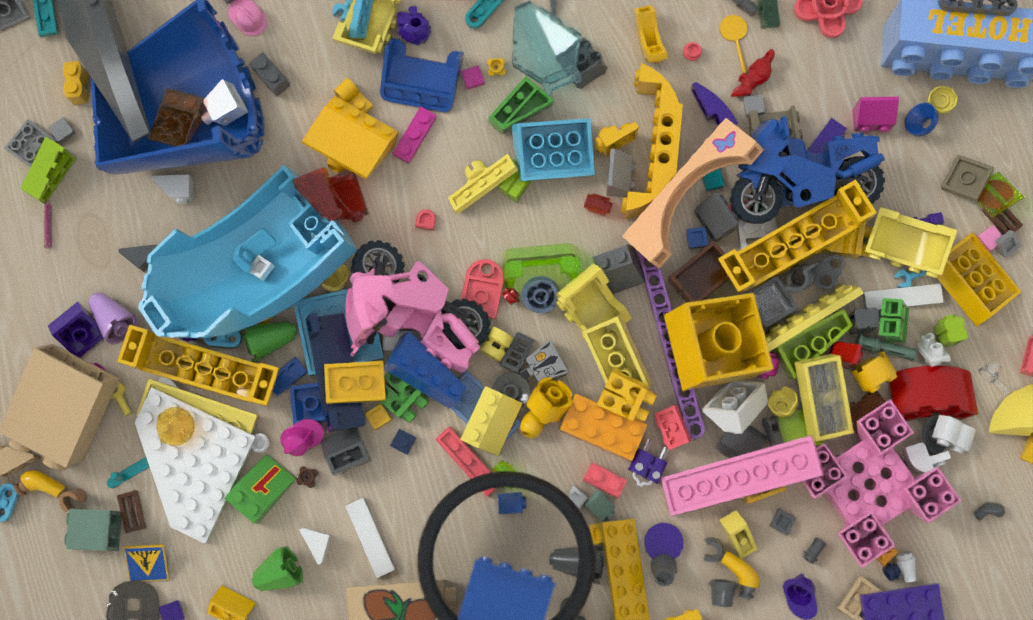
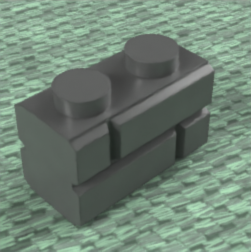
M263 52L249 63L253 72L276 97L290 86L288 79Z
M877 308L855 309L848 315L853 324L848 333L850 335L871 333L879 327L880 318H882L881 313H879Z

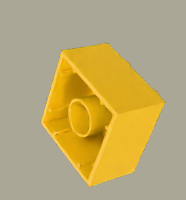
M754 293L684 303L664 315L682 391L748 380L773 370Z

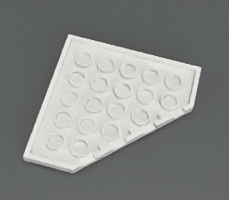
M151 387L135 421V426L171 528L206 544L227 502L224 498L234 487L257 436Z

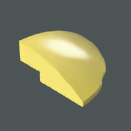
M1033 384L1012 392L1002 401L992 416L989 434L1031 436V433H1033Z

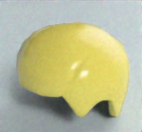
M938 86L929 93L927 102L937 109L938 114H946L955 108L958 96L952 88Z
M342 264L321 284L322 287L332 292L342 290L347 285L349 277L346 265Z
M783 386L778 391L774 390L768 399V409L775 416L788 417L798 407L796 392L787 386Z

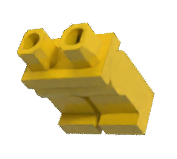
M864 223L858 229L820 253L852 257L854 259H858L860 256L869 257L870 253L865 252L867 244H863V239L870 238L873 227L867 226Z
M614 368L597 406L626 417L631 421L635 418L645 422L649 410L640 405L642 401L653 405L657 394L648 389L649 385L643 384Z

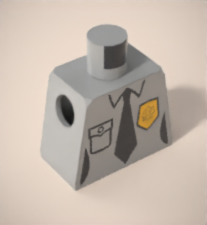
M551 340L528 356L526 362L529 367L519 372L526 381L535 377L537 383L546 377L554 380L568 375V370Z

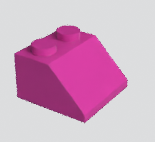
M899 96L860 97L852 109L854 131L869 133L871 130H878L880 133H886L892 130L896 125Z

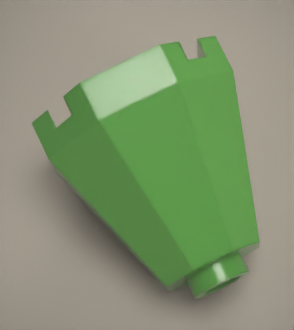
M288 546L280 547L273 551L253 572L252 584L256 589L267 591L289 588L303 582V570L301 566L296 567L295 561H298V559Z

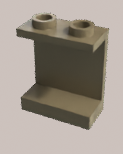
M795 105L791 106L788 111L758 114L757 110L750 111L747 116L750 136L762 124L761 122L770 119L780 121L781 117L787 116L788 128L793 131L790 138L802 140V130L798 128L800 116L799 112L795 110Z

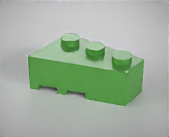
M525 76L489 116L488 123L500 134H503L512 129V125L523 123L553 105L554 100Z

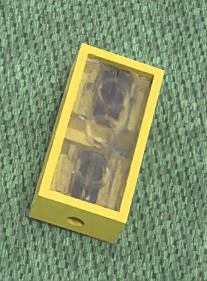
M829 354L794 362L807 436H813L814 441H821L854 433L841 357Z

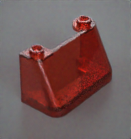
M320 168L292 180L294 188L323 219H328V222L352 220V223L363 220V216L369 214L357 176L352 171L343 176L338 174L333 177H327L329 176L327 168Z

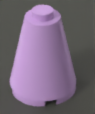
M95 293L90 297L88 305L103 339L108 344L113 345L123 342L129 325L138 327L139 321L136 316L106 294Z

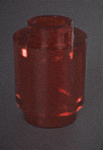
M593 193L587 195L584 208L588 209L589 212L605 216L606 213L610 214L613 203L610 202V198Z

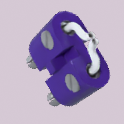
M646 438L642 449H637L628 468L633 473V478L640 487L642 485H650L652 482L659 484L668 463L664 461L669 452L667 447L662 448L659 457L648 453L652 440ZM635 475L642 476L649 480V482L640 483V480Z

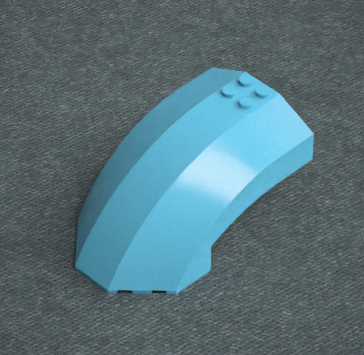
M283 165L246 201L218 222L192 237L175 229L149 253L147 263H149L148 272L144 274L142 285L144 294L142 301L139 302L138 309L158 337L207 338L239 331L271 318L303 299L330 277L357 251V248L346 229L328 206L296 172ZM262 228H265L276 239L275 244L260 254L261 257L275 266L264 281L249 271L246 273L233 261L235 248Z

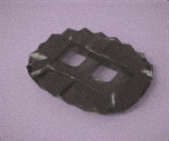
M127 581L115 586L109 594L106 619L159 620L160 612L158 608L160 604L157 591L152 585L144 581ZM128 599H139V610L129 611L127 609Z

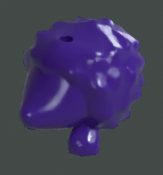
M411 6L409 7V12L397 13L398 35L406 42L417 46L426 43L431 34V26L422 13H417V7Z

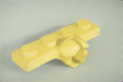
M506 154L488 168L480 160L471 162L473 170H471L469 165L466 166L465 175L468 182L448 197L456 213H461L518 171L515 162L509 154Z

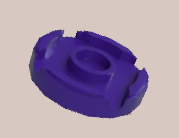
M669 523L653 525L645 535V550L652 559L659 554H667L676 559L683 550L684 540L681 532L677 527Z

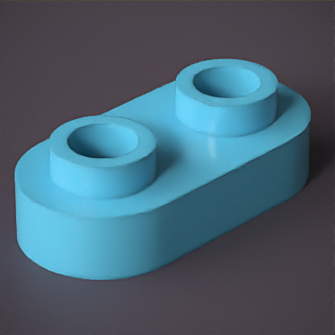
M239 331L219 335L216 340H212L211 337L203 338V340L212 347L234 349L241 345L242 335ZM232 336L236 337L234 342H230Z
M7 483L0 486V512L2 509L5 510L3 516L0 514V522H5L11 518L19 494L14 490V484ZM9 490L12 491L11 497L7 495Z

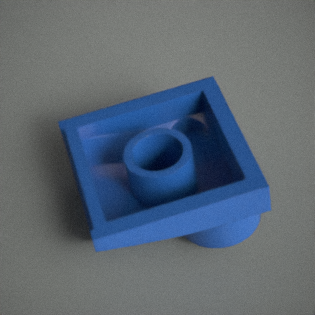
M318 383L289 386L293 425L304 419H312L318 423L325 422Z

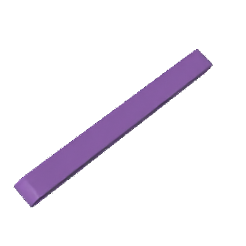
M636 249L677 405L690 438L696 440L705 431L694 389L688 390L689 397L684 398L679 393L682 387L680 379L674 375V371L677 370L676 363L669 356V352L673 351L671 342L664 338V334L668 333L666 323L659 320L660 315L672 311L661 269H658L655 265L651 268L646 267L644 261L647 259ZM656 278L659 284L652 286L649 283V279ZM654 297H662L664 303L656 304ZM685 407H692L695 412L694 416H687L685 414ZM692 425L699 427V435L691 434L690 427Z

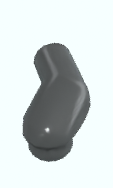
M987 502L973 514L981 521L988 514H994L998 518L1003 517L1005 510L999 503Z

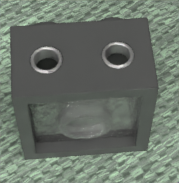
M778 276L749 292L754 293L763 331L798 309L789 292H783L785 286Z

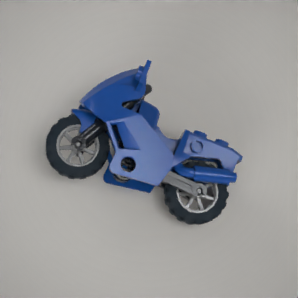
M787 116L781 117L780 121L770 119L761 122L762 124L759 125L750 137L764 151L751 165H738L742 172L736 175L740 179L735 182L734 187L731 189L730 203L737 217L741 218L744 222L763 224L777 216L778 211L782 207L790 205L802 207L833 198L837 194L838 189L856 180L866 192L865 195L870 203L873 204L875 200L880 198L881 192L884 191L883 183H885V178H883L884 172L879 168L881 162L885 160L882 153L878 154L877 142H880L879 137L864 136L863 132L852 134V138L845 139L844 135L833 137V141L823 143V152L812 154L806 150L805 144L801 139L790 138L793 131L788 128ZM859 151L864 155V156H854V157H850V158H848V159H844V158H846V157H848V156H851V155H853V154H855V153H857V152H859ZM866 171H867V173L869 174L870 179H868L866 176H864V174L866 173ZM871 181L869 189L864 186L865 183ZM750 186V189L752 190L751 193H744L745 190ZM743 196L747 197V200H749V202H747L745 205L743 202ZM766 198H770L768 206L764 203ZM754 203V212L749 211L746 207ZM758 203H760L765 208V210H763L762 212H758Z

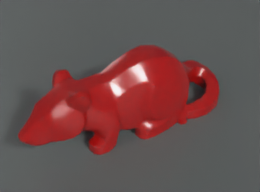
M769 49L761 59H757L749 67L748 74L742 73L739 76L738 81L742 82V84L732 91V97L751 96L752 90L755 87L769 80L772 73L771 62L775 55L773 49Z

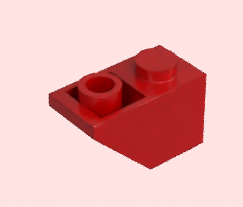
M836 341L829 350V354L841 357L842 368L850 369L857 363H860L863 352H861L862 346L858 344Z

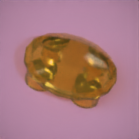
M171 407L158 415L156 429L162 443L179 446L191 439L195 423L187 410L181 407Z

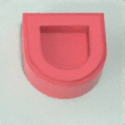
M428 209L420 211L416 218L415 227L434 231L436 223L434 213Z

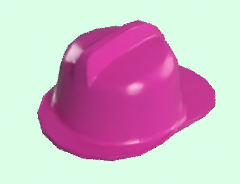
M304 419L284 430L280 436L284 453L292 456L303 455L322 441L324 429L320 423L312 419Z

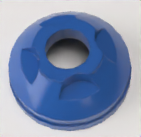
M920 103L913 107L905 119L907 131L919 137L929 134L938 123L939 114L937 109L929 103ZM931 120L930 125L927 128H923L924 122Z

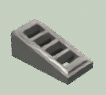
M517 332L500 364L501 367L519 374L535 340ZM521 339L528 342V345L525 346L517 341ZM515 345L525 349L524 353L515 349ZM514 352L522 357L518 359L512 356L511 353ZM508 359H511V360L517 362L518 365L516 366V365H514V364H512V363H510V362H507V361H508Z

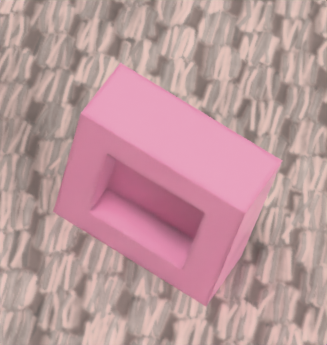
M992 225L977 237L987 250L991 251L997 246L995 241L1002 235Z

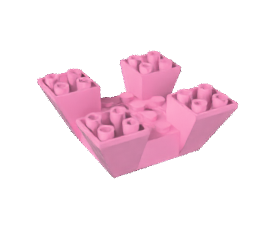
M891 399L857 421L859 442L837 457L833 456L825 443L817 447L824 476L802 481L814 499L824 493L845 524L837 534L861 568L895 546L882 525L906 509L926 523H929L961 502V499L938 467L914 478L898 456L893 446L914 432ZM854 463L860 466L859 473L853 470ZM882 469H885L888 473L886 479L881 476ZM866 479L872 484L870 490L865 488L864 482ZM850 490H852L856 495L854 501L850 500L848 497V492ZM878 496H880L883 499V505L881 507L878 506L876 503V498Z

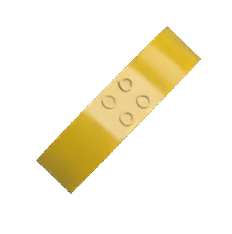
M854 180L838 189L837 194L833 198L828 199L738 252L734 249L718 258L738 293L748 291L787 272L832 246L866 223L877 212L858 182Z
M133 325L128 327L117 360L120 364L162 378L262 406H268L280 369L261 362L257 364L168 337H158L147 329Z

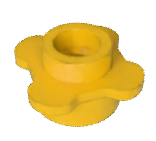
M503 58L489 59L487 61V65H489L488 75L491 77L494 75L504 76L506 73L504 69L505 60Z

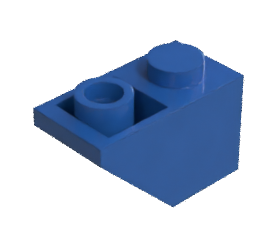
M521 492L498 494L499 515L522 514L523 509H526V496H522Z

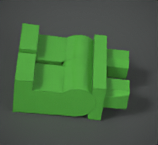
M882 299L881 316L888 318H880L879 336L886 337V342L906 343L910 309L907 308L903 299Z
M388 372L384 376V380L397 392L395 393L385 384L386 400L379 402L400 419L403 418L411 423L417 416L410 410L412 405L415 403L423 409L429 402L421 391Z

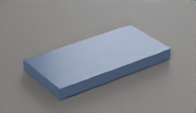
M466 371L459 378L466 386L460 402L451 407V409L468 424L484 390V386L471 373ZM515 419L506 441L520 427L521 421L519 419Z

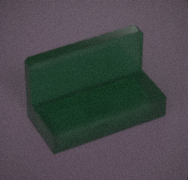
M757 0L761 29L779 27L780 18L777 0Z

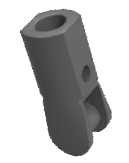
M773 415L770 419L763 418L762 425L770 446L783 444L784 441L777 416Z

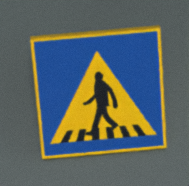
M164 544L124 546L130 582L169 580Z

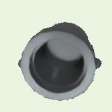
M659 554L650 561L651 570L657 584L668 586L674 581L675 574L677 573V564L672 556Z
M711 579L709 585L711 586L712 605L732 607L735 589L738 587L737 582Z

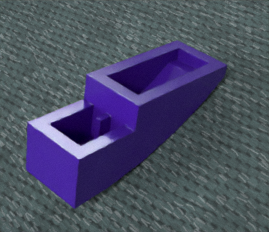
M692 83L691 91L707 122L714 119L716 124L719 125L727 118L734 125H738L733 113L720 98L699 83Z

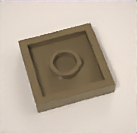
M957 155L941 185V190L978 202L994 171V167Z

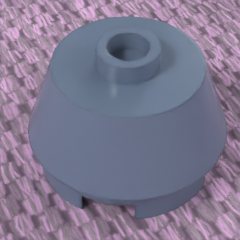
M536 276L528 280L523 286L522 301L529 310L536 313H546L557 305L558 299L556 294L560 290L556 282L551 278Z

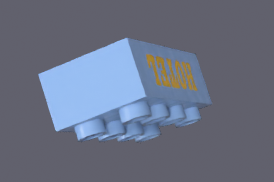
M900 0L884 24L881 67L892 68L894 75L910 76L915 74V70L930 72V78L935 80H948L953 77V74L968 76L967 81L973 84L989 83L991 78L1005 80V85L1011 88L1026 87L1033 80V9L1017 7L1009 16L943 11L938 5L939 0ZM945 0L948 5L951 4V1ZM963 2L966 7L973 6V3ZM983 4L987 9L992 8V5Z

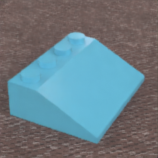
M590 118L517 123L512 125L513 145L521 181L595 175Z

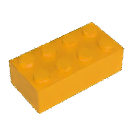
M575 393L573 402L560 427V432L631 462L648 424L636 419L631 421L626 417L597 406V402Z

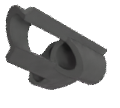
M833 255L810 266L797 265L793 267L788 273V285L783 292H799L811 287L812 284L822 289L832 288L845 268V259L840 255ZM834 258H838L842 262L839 269H834L831 266V261ZM799 269H803L802 272L805 275L803 285H798L794 280L795 272ZM824 275H829L832 278V283L829 286L822 284L821 279Z

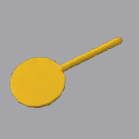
M729 15L721 21L720 33L726 40L735 41L742 71L746 73L739 40L745 36L747 24L742 17Z

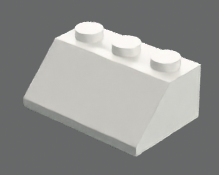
M745 380L726 383L705 405L703 412L723 431L742 434L768 404L765 383Z

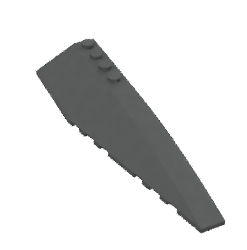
M56 0L68 42L131 140L135 143L151 135L112 0Z

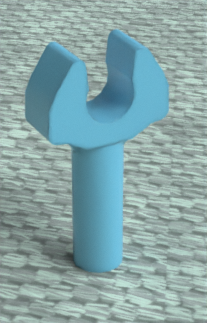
M346 0L342 5L336 3L333 7V16L336 17L340 11H343L344 14L340 17V20L344 22L352 0Z
M901 269L895 274L893 279L899 277L905 279V282L899 284L897 288L911 287V281L926 275V272L921 270L920 274L915 272L908 273L905 269Z

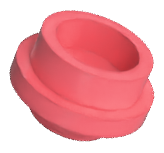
M690 42L685 45L683 54L686 59L695 61L701 57L702 48L698 43Z

